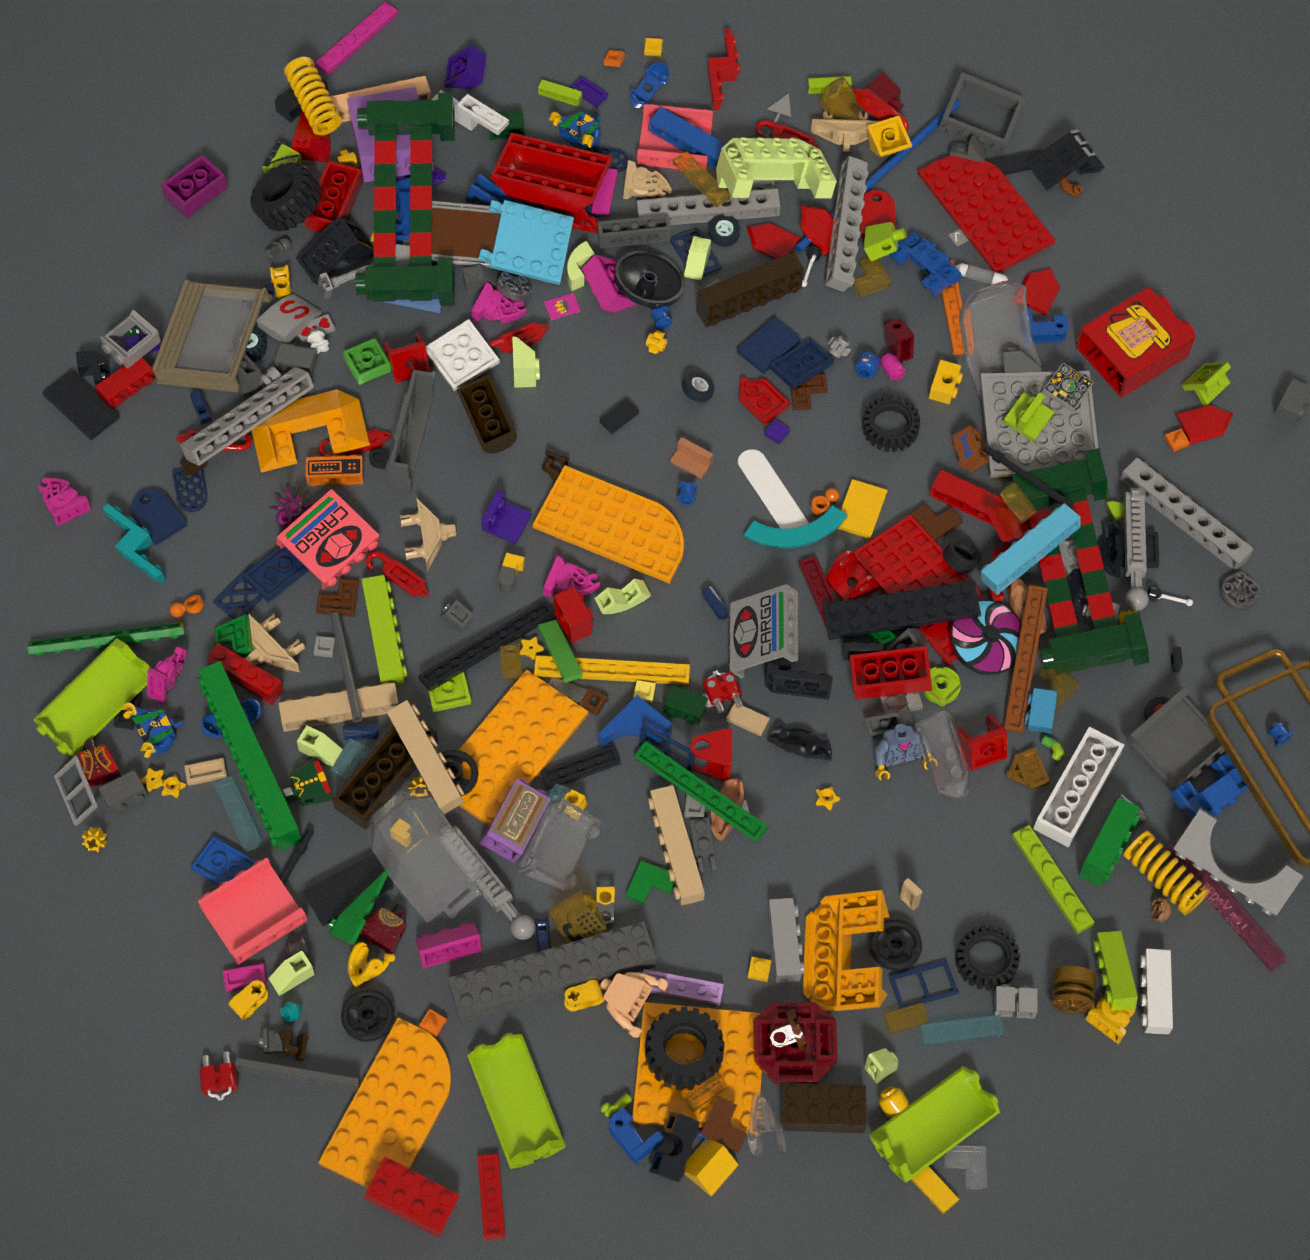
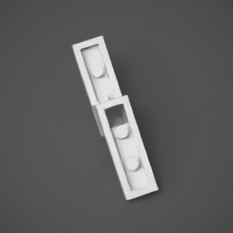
M438 94L432 100H438ZM468 94L460 102L453 98L455 121L470 131L478 124H481L499 135L509 125L507 118Z

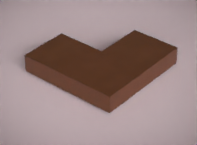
M817 374L793 390L790 388L793 411L810 410L812 407L810 394L827 393L826 374Z
M924 504L910 513L934 541L939 540L963 523V520L952 508L936 516Z
M340 579L338 595L319 594L316 613L331 615L333 612H339L340 616L355 617L359 580Z
M718 1096L700 1135L739 1153L747 1133L729 1125L737 1105Z

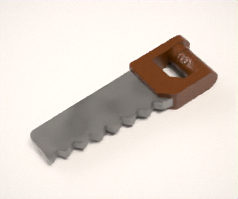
M552 677L548 683L595 715H599L605 702L609 700V697L591 689L586 690L569 682L564 683L563 680ZM593 698L598 699L594 707L590 706Z

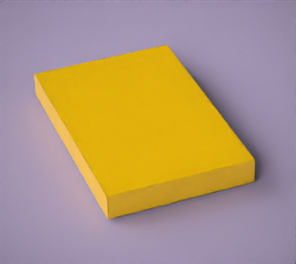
M852 479L841 511L848 514V517L838 529L871 539L888 490Z

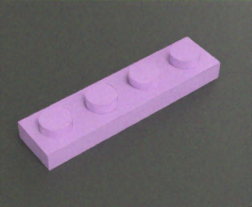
M647 969L643 970V973L653 976L657 980L659 978L665 979L668 983L666 992L652 985L653 989L650 993L720 1006L724 984Z

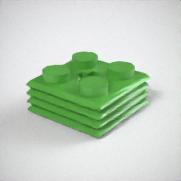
M376 338L343 351L344 360L359 385L391 372V364Z

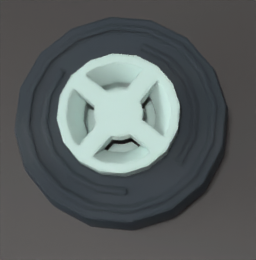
M728 216L715 218L709 225L708 234L710 240L718 246L727 247L733 245L740 237L738 222Z

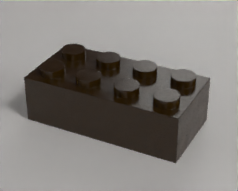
M782 1083L781 1131L865 1132L866 1085Z

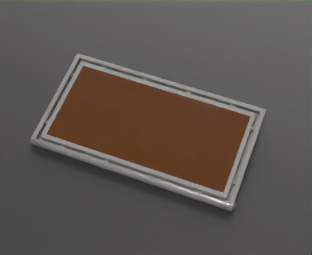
M432 201V262L438 263V258H452L453 264L474 266L480 264L490 267L489 262L479 261L478 258L481 249L493 253L501 214L489 212L490 206Z

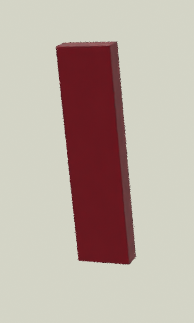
M813 556L798 561V565L826 627L823 604L836 602L817 557Z

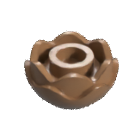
M1160 897L1152 902L1153 908L1150 914L1153 920L1159 923L1166 921L1171 914L1169 902Z

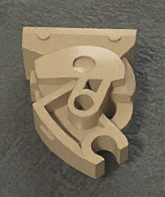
M628 160L623 199H629L632 196L638 198L655 197L657 195L660 198L666 197V193L663 191L668 192L669 195L671 194L672 188L656 170L650 172L644 167L636 168V163Z

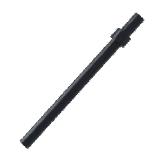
M987 444L982 447V451L990 455L996 463L1003 464L1063 505L1065 503L1068 507H1073L1074 503L1007 459L1005 454L999 450L996 451Z
M307 829L301 841L295 845V851L279 877L283 884L286 883L301 855H304L308 849L307 845L314 834L313 831Z

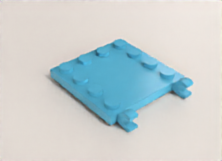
M492 200L489 212L501 214L493 253L481 249L478 260L489 262V268L559 285L574 217L504 200L502 205L498 201Z

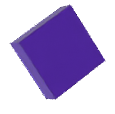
M775 419L766 429L764 435L775 443L780 444L790 433V428Z

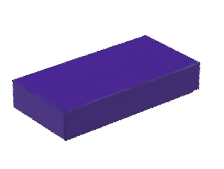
M582 76L570 87L581 91L582 98L596 108L608 98L607 92Z

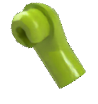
M624 1094L612 1106L606 1102L601 1107V1111L605 1113V1116L611 1117L622 1107L625 1108L632 1099L628 1094Z

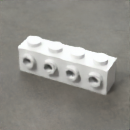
M1146 949L1143 956H1140V968H1143V975L1140 976V987H1143L1144 994H1141L1140 1004L1144 1007V1014L1141 1015V1026H1144V1033L1169 1035L1173 1029L1171 950Z

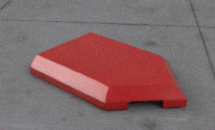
M801 205V231L815 247L822 250V255L825 256L830 250L834 218L825 208Z
M771 222L746 227L752 248L773 259H778L792 253L795 245L801 240L800 236Z
M1052 268L1028 273L1013 302L1046 315L1060 290V285Z
M740 377L739 401L763 425L769 423L790 406L791 402L767 379L750 380Z
M1211 404L1175 414L1190 445L1224 435L1233 416L1232 413Z

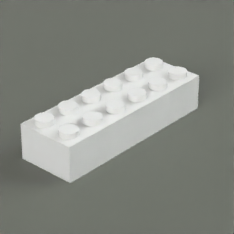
M1089 727L1038 816L1033 829L1069 848L1117 762L1124 744Z

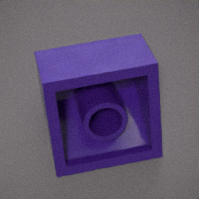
M470 45L448 58L444 86L448 88L473 89L481 85L484 80L487 55L473 45Z

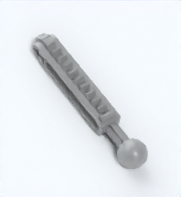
M1130 488V492H1124L1123 498L1125 576L1130 577L1131 589L1127 591L1124 599L1126 606L1130 610L1141 611L1149 602L1148 594L1142 588V577H1145L1147 572L1145 494L1140 492L1139 488Z
M448 825L442 829V835L439 836L440 842L496 913L502 910L511 921L510 931L512 935L519 940L531 938L536 930L534 920L528 915H520L512 905L513 896L457 826L450 828Z

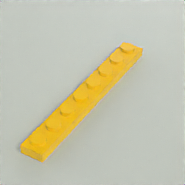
M536 656L535 676L562 678L551 656ZM575 658L583 673V678L580 679L636 682L639 680L660 684L689 685L690 664Z

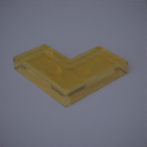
M866 258L859 262L861 269L866 275L855 279L852 285L859 298L892 285V281L878 259L870 261L869 258Z
M1055 668L1043 669L1038 674L1043 681L1051 686L1049 690L1057 691L1055 712L1080 688V684L1068 674H1064V672L1056 674Z

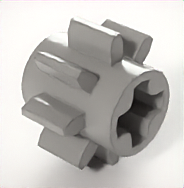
M841 335L838 338L832 337L828 343L830 345L829 352L837 358L847 356L851 351L849 348L850 342Z

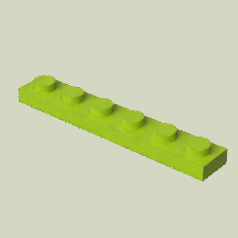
M1028 825L1013 833L1012 838L1075 933L1079 934L1092 927L1095 923L1031 826Z

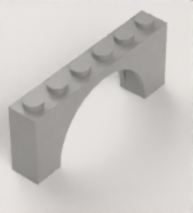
M1200 807L1174 845L1175 854L1184 860L1187 857L1193 861L1192 865L1201 871L1203 869L1210 872L1209 876L1217 882L1220 880L1227 883L1226 887L1232 892L1237 893L1239 891L1244 894L1243 898L1251 904L1256 902L1262 906L1260 909L1271 916L1273 913L1277 916L1303 878V873L1285 863L1276 873L1261 880L1246 881L1227 874L1215 861L1210 846L1211 833L1217 817Z

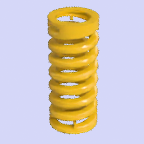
M299 57L292 60L286 65L284 74L292 90H294V94L303 112H305V116L314 134L326 135L335 131L341 125L342 118L336 111V106L332 104L333 100L329 97V92L325 89V84L322 82L321 76L318 75V70L314 67L313 60L310 57ZM305 65L308 66V67H305V68L299 70L298 72H296V73L294 74V72H295L298 68H300V67H302V66H305ZM329 118H333L328 122L321 123L322 121H325Z
M1147 830L1127 848L1123 856L1128 861L1132 858V865L1135 867L1140 866L1139 872L1147 874L1148 881H1155V888H1163L1162 894L1165 897L1171 896L1170 902L1172 904L1179 903L1178 910L1186 916L1205 899L1210 890L1203 886L1200 889L1202 892L1198 895L1194 894L1202 885V882L1198 880L1180 894L1185 886L1194 878V874L1189 873L1178 884L1173 886L1186 870V867L1182 865L1165 879L1171 869L1178 863L1177 858H1173L1165 867L1156 872L1171 855V852L1166 850L1158 859L1149 864L1153 857L1163 848V844L1158 843L1151 851L1141 857L1148 846L1155 840V836Z

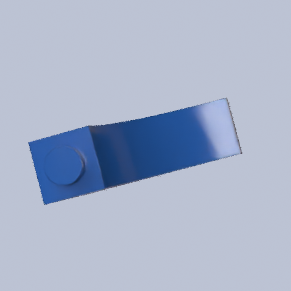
M637 695L598 734V743L604 747L609 742L620 737L641 736L643 724L670 738L672 735V723ZM647 731L646 738L656 742L658 745L663 741V739Z

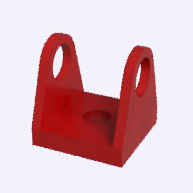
M419 333L415 334V344L392 350L387 341L383 342L385 355L391 364V372L395 383L410 380L413 370L430 372L426 345ZM414 360L413 363L406 364L407 361Z
M851 550L842 553L834 561L826 576L829 586L841 601L868 597L879 588L875 579L859 564L858 559ZM853 580L857 584L855 587H850L847 582Z
M991 714L986 716L989 732L971 738L960 726L954 728L956 741L972 771L1007 758V731Z
M722 729L695 737L690 746L692 754L697 758L709 761L706 767L700 768L695 766L693 762L692 770L721 781L730 779L732 768V729ZM703 740L709 743L710 747L696 751L695 744L698 741Z

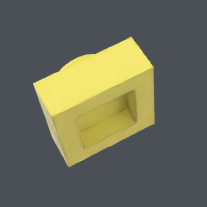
M637 680L633 699L638 695L645 702L652 704L656 683Z

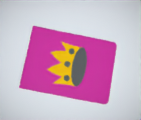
M574 294L544 301L551 320L580 312Z

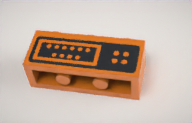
M362 455L306 457L307 486L364 484Z

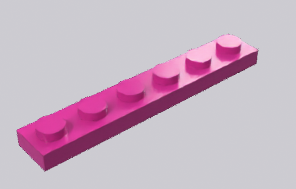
M385 1L315 62V67L327 76L330 75L398 15V10Z

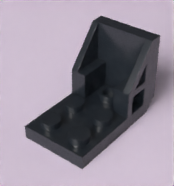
M1078 129L1069 131L1027 162L1046 191L1075 170L1079 175L1100 172L1105 168Z
M340 218L332 221L296 259L312 282L318 285L319 275L325 272L328 275L341 261L351 264L373 257L374 245L361 227Z
M784 657L767 662L765 686L771 693L830 699L833 676L825 673L811 674L807 671L794 672L795 662H790Z

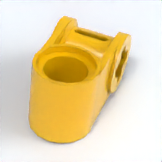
M288 264L280 268L270 267L276 297L281 300L291 295Z
M258 980L252 981L230 1000L229 1006L242 1020L250 1017L268 999L269 995L264 983Z
M590 980L584 984L568 988L564 995V1006L567 1010L574 1012L587 1007L597 1006L604 1002L605 999H603L604 996L598 980Z

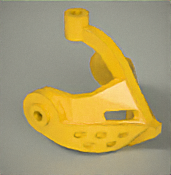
M365 942L356 943L348 960V974L354 987H359L362 983L381 974L388 967L389 962H394L395 955L385 954L383 962L378 958H374L367 964L369 952L367 944Z

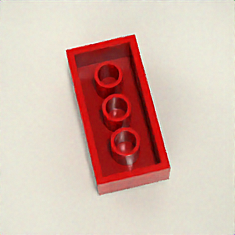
M328 161L319 181L321 189L320 201L317 202V208L312 211V215L305 219L306 229L321 233L332 221L340 218L348 219L363 184L362 169Z
M927 646L850 655L855 700L933 691Z
M384 1156L362 1199L438 1238L460 1195Z

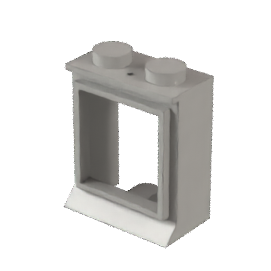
M132 310L126 319L105 336L100 337L102 349L107 354L113 355L115 361L119 365L123 364L126 368L131 367L161 342L158 330L135 310ZM137 325L147 336L126 352L115 341Z

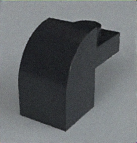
M94 350L76 352L77 368L80 377L93 375L95 386L106 379V373H110L107 361L101 353Z

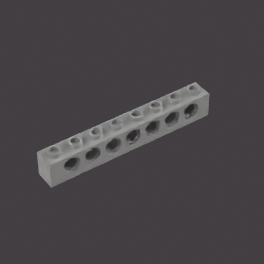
M848 156L841 163L825 286L842 292L851 287L855 279L853 277L857 264L855 257L859 249L857 242L861 233L859 227L862 222L863 216L861 212L865 203L863 196L867 188L865 181L869 172L867 170L868 162Z
M767 188L764 190H751L749 198H732L729 192L637 200L638 217L668 214L670 225L712 222L715 218L721 216H728L735 220L780 216L778 189Z
M297 367L293 368L180 445L186 459L200 466L310 391L314 386L309 373Z
M1136 458L1122 472L1120 481L1129 488H1139L1140 492L1145 494L1146 502L1236 572L1250 558L1254 549L1248 542L1240 539L1234 531L1226 528L1217 518L1208 514L1203 507L1198 506L1189 496L1180 492L1174 484H1170L1160 473L1152 470L1146 462Z

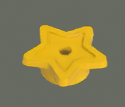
M537 637L532 638L530 641L522 639L523 648L519 654L526 655L534 660L537 654L543 651L544 648L538 644Z
M148 768L147 775L140 779L141 783L147 785L148 792L164 785L162 779L164 771L159 770L155 772Z
M174 774L172 777L163 780L164 789L162 795L171 794L178 798L179 791L185 788L186 784L179 782L177 775Z
M832 786L828 789L816 790L819 797L815 803L817 806L824 805L828 810H831L833 803L840 801V797L835 795Z

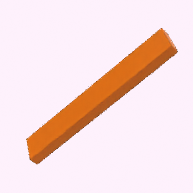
M950 260L949 262L955 266L954 260ZM957 282L941 292L953 355L971 354V345Z

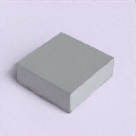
M316 636L314 656L333 658L336 643L335 637Z

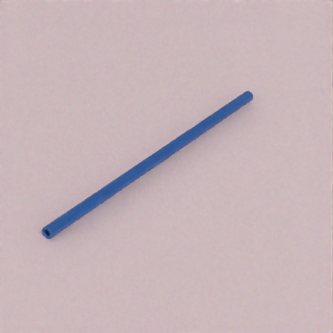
M958 100L955 101L950 115L960 107ZM947 107L910 140L912 148L897 152L865 181L867 186L865 193L940 125ZM833 210V211L830 213L833 218H834L835 210ZM805 236L795 245V248L798 252H802L812 242Z

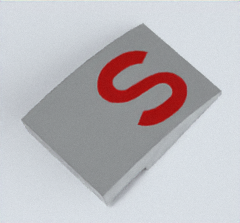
M292 294L281 299L266 310L257 319V325L260 330L279 342L289 344L295 336L299 337V334L313 319L318 318L322 311Z

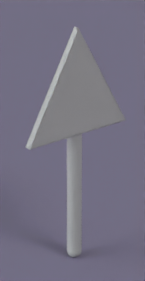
M789 93L767 108V110L777 113L773 121L774 123L778 121L781 114L791 117ZM769 129L766 138H769L773 129Z

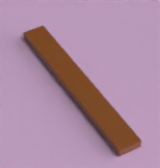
M1028 586L1004 721V728L1007 731L1023 733L1048 590L1045 587Z

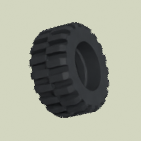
M286 162V164H280L278 167L270 169V172L265 173L262 176L263 178L256 183L257 186L253 188V195L250 198L253 212L269 229L287 231L289 228L297 227L299 223L302 224L307 217L312 215V211L317 208V202L320 201L321 189L319 183L303 165L295 162Z
M681 1007L680 1011L672 1008L669 1009L668 1015L663 1012L659 1015L658 1021L654 1020L652 1022L651 1029L648 1030L646 1035L645 1060L648 1062L649 1071L655 1073L654 1078L658 1082L663 1080L664 1086L670 1088L671 1085H674L676 1090L682 1091V1087H687V1090L690 1091L694 1090L695 1085H698L699 1088L705 1086L707 1080L711 1082L715 1078V1073L719 1072L723 1062L725 1045L722 1030H718V1023L715 1020L710 1021L709 1014L704 1012L702 1015L697 1008H693V1011L687 1010V1007ZM677 1034H691L697 1037L704 1045V1054L694 1063L680 1064L667 1056L665 1052L666 1042Z

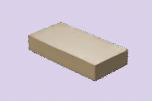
M734 703L726 721L758 736H762L770 718L744 706L737 708Z
M224 758L184 765L188 786L227 778Z
M907 878L903 882L899 897L914 911L919 906L923 891Z

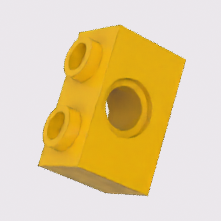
M940 360L931 386L929 399L950 405L951 399H955L958 392L956 384H960L963 373H960L961 365Z

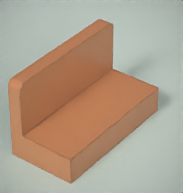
M681 437L677 444V451L670 459V463L702 479L713 463V453Z

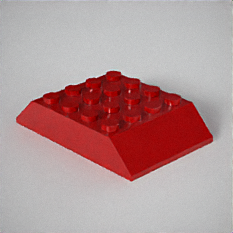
M511 133L491 174V179L509 197L577 212L594 203L613 157Z

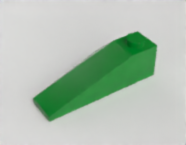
M382 871L337 915L336 919L332 917L327 927L330 929L329 935L349 945L355 944L366 922L364 916L368 915L374 905L373 899L380 893L389 874L388 871Z

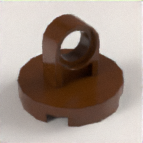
M794 1009L787 1011L786 1014L789 1022L776 1026L770 1031L772 1044L777 1047H783L797 1042L800 1051L808 1049ZM779 1031L785 1034L784 1040L780 1042L773 1038L774 1034Z

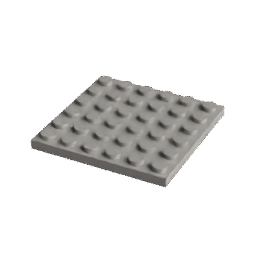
M1077 371L1091 380L1090 371ZM1056 372L981 373L980 384L986 444L994 450H999L1005 454L1007 459L1025 471L1085 459L1084 451L1098 448L1092 387L1073 412L1043 393V389ZM1023 392L1031 397H1036L1039 392L1045 395L1043 405L1054 411V415L1034 442L1003 423L1004 418ZM988 455L990 478L1012 477V475L1016 474L1003 464L996 463Z

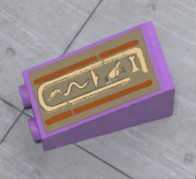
M516 779L479 844L515 863L525 850L551 798L547 797L544 791L535 790L530 787L527 781Z

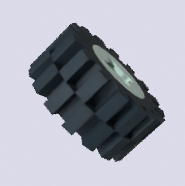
M254 327L249 339L250 344L247 345L245 354L250 359H254L255 362L257 357L261 359L262 354L265 355L267 344L264 333L260 329L255 330ZM243 328L240 329V333L236 332L233 337L234 352L237 351L244 331Z

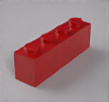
M940 470L932 484L929 495L992 526L993 524L986 509L990 506L1007 508L1008 501L1002 496L994 495L984 488H979L969 481L955 477L952 473Z
M219 643L207 656L208 665L221 661L230 681L270 705H273L284 691L281 680Z

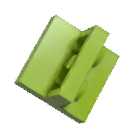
M1228 362L1204 363L1182 384V387L1185 391L1194 390L1201 403L1208 405L1230 384L1225 373L1231 366Z
M1023 392L1004 418L1003 423L1034 442L1054 415V411L1043 405L1045 395L1039 392L1036 397H1031Z

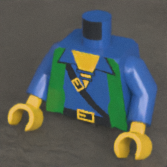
M556 112L551 113L549 121H554L553 125L555 126L559 125L560 137L576 148L587 151L591 146L599 144L601 132L598 122L601 120V117L597 112H593L590 116L584 112H578L566 117H562Z
M126 703L122 710H127L124 713L125 718L133 716L132 720L143 742L140 751H146L144 755L146 758H149L151 755L166 753L176 740L173 729L183 725L179 714L167 718L164 710L137 708L131 703Z

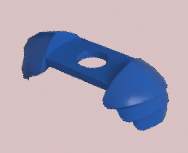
M655 62L645 70L646 77L637 89H631L630 100L633 107L643 108L644 104L650 105L651 102L649 100L661 85H666L670 71L664 63ZM643 85H650L652 87V91L646 92L643 89Z
M255 698L241 701L243 711L250 725H253L261 716V705ZM213 713L205 715L201 719L203 733L212 738L222 737V732L216 725Z

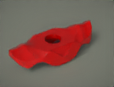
M547 205L542 207V210L566 216L572 215L575 218L572 229L597 233V220L595 217L590 216L585 208L572 212Z

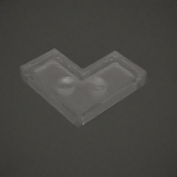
M955 1146L944 1154V1168H965V1189H987L986 1146Z

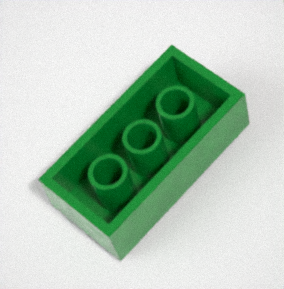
M1118 797L1083 864L1079 877L1098 887H1101L1103 881L1108 882L1141 817L1137 815L1140 807Z

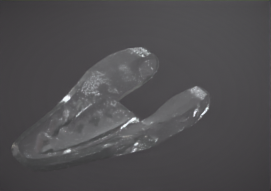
M756 1093L753 1095L748 1128L749 1148L755 1156H761L763 1150L760 1134L762 1132L776 1131L778 1151L780 1154H785L787 1146L782 1126L766 1096L762 1093Z

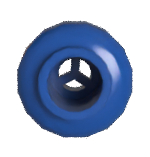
M873 352L860 353L854 365V370L858 376L864 379L874 377L880 365L879 357Z

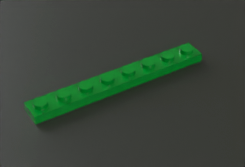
M183 621L29 641L27 648L28 654L40 656L52 651L54 653H62L67 649L79 651L91 646L92 648H101L106 644H111L116 638L122 642L131 641V643H140L145 639L157 641L162 639V637L169 636L170 638H179L181 635H184L185 626Z
M645 741L634 757L754 842L758 843L769 828L759 819Z

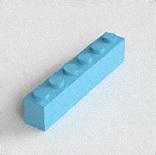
M1065 503L1061 507L1055 508L1050 516L1040 520L1034 529L1028 530L1023 538L1013 542L1010 548L1005 552H1001L991 564H986L981 571V581L998 595L1078 530L1081 526V517Z

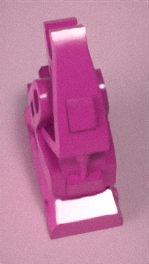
M486 282L472 308V320L480 321L484 317L489 321L500 320L501 324L508 323L526 315V308L518 309L519 307H524L523 301H515L505 297L498 290H493L492 285Z
M43 478L42 483L47 486H38L39 492L43 494V500L48 511L53 515L56 526L91 510L85 495L79 497L77 490L71 488L68 481L57 478Z
M556 556L543 587V596L551 597L554 593L558 594L575 587L576 591L581 592L583 597L599 589L600 582L595 584L591 582L592 580H597V574L589 575L586 570L571 563H564L561 557Z
M177 647L171 657L160 660L154 669L151 668L147 671V696L162 704L166 702L168 690L171 691L174 687L176 678L180 676L183 669L187 650Z

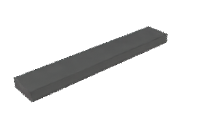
M236 1058L235 1067L238 1072L351 1091H358L360 1087V1081L357 1077L244 1058Z

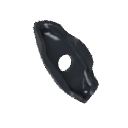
M1112 518V520L1103 525V537L1098 541L1102 562L1105 566L1104 571L1111 576L1120 578L1123 554L1125 553V537L1119 521L1116 518ZM1115 543L1116 550L1112 552L1111 549L1113 544Z
M778 726L767 737L768 742L775 744L786 752L805 758L828 761L832 759V749L829 741L819 739L810 731L801 728L787 729L783 726ZM795 744H803L805 748L797 746Z

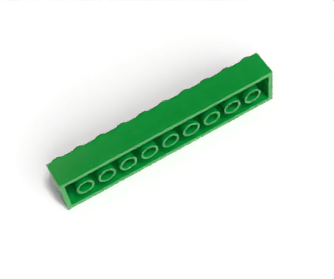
M221 661L199 669L200 677L197 680L203 696L206 697L210 712H213L216 725L222 732L223 740L226 746L228 745L233 761L236 762L240 777L244 779L246 790L253 799L257 813L259 812L264 829H267L272 846H277L278 850L282 851L297 844V842L301 841L298 826Z

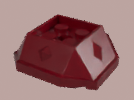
M773 1002L753 1020L754 1062L774 1084H817L837 1063L836 1019L816 1003ZM792 1009L795 1011L808 1049L800 1051L799 1047L793 1048L790 1045L777 1047L772 1044L770 1039V1031L774 1027L789 1022L786 1012ZM779 1031L774 1034L773 1038L780 1042L784 1040L785 1034Z

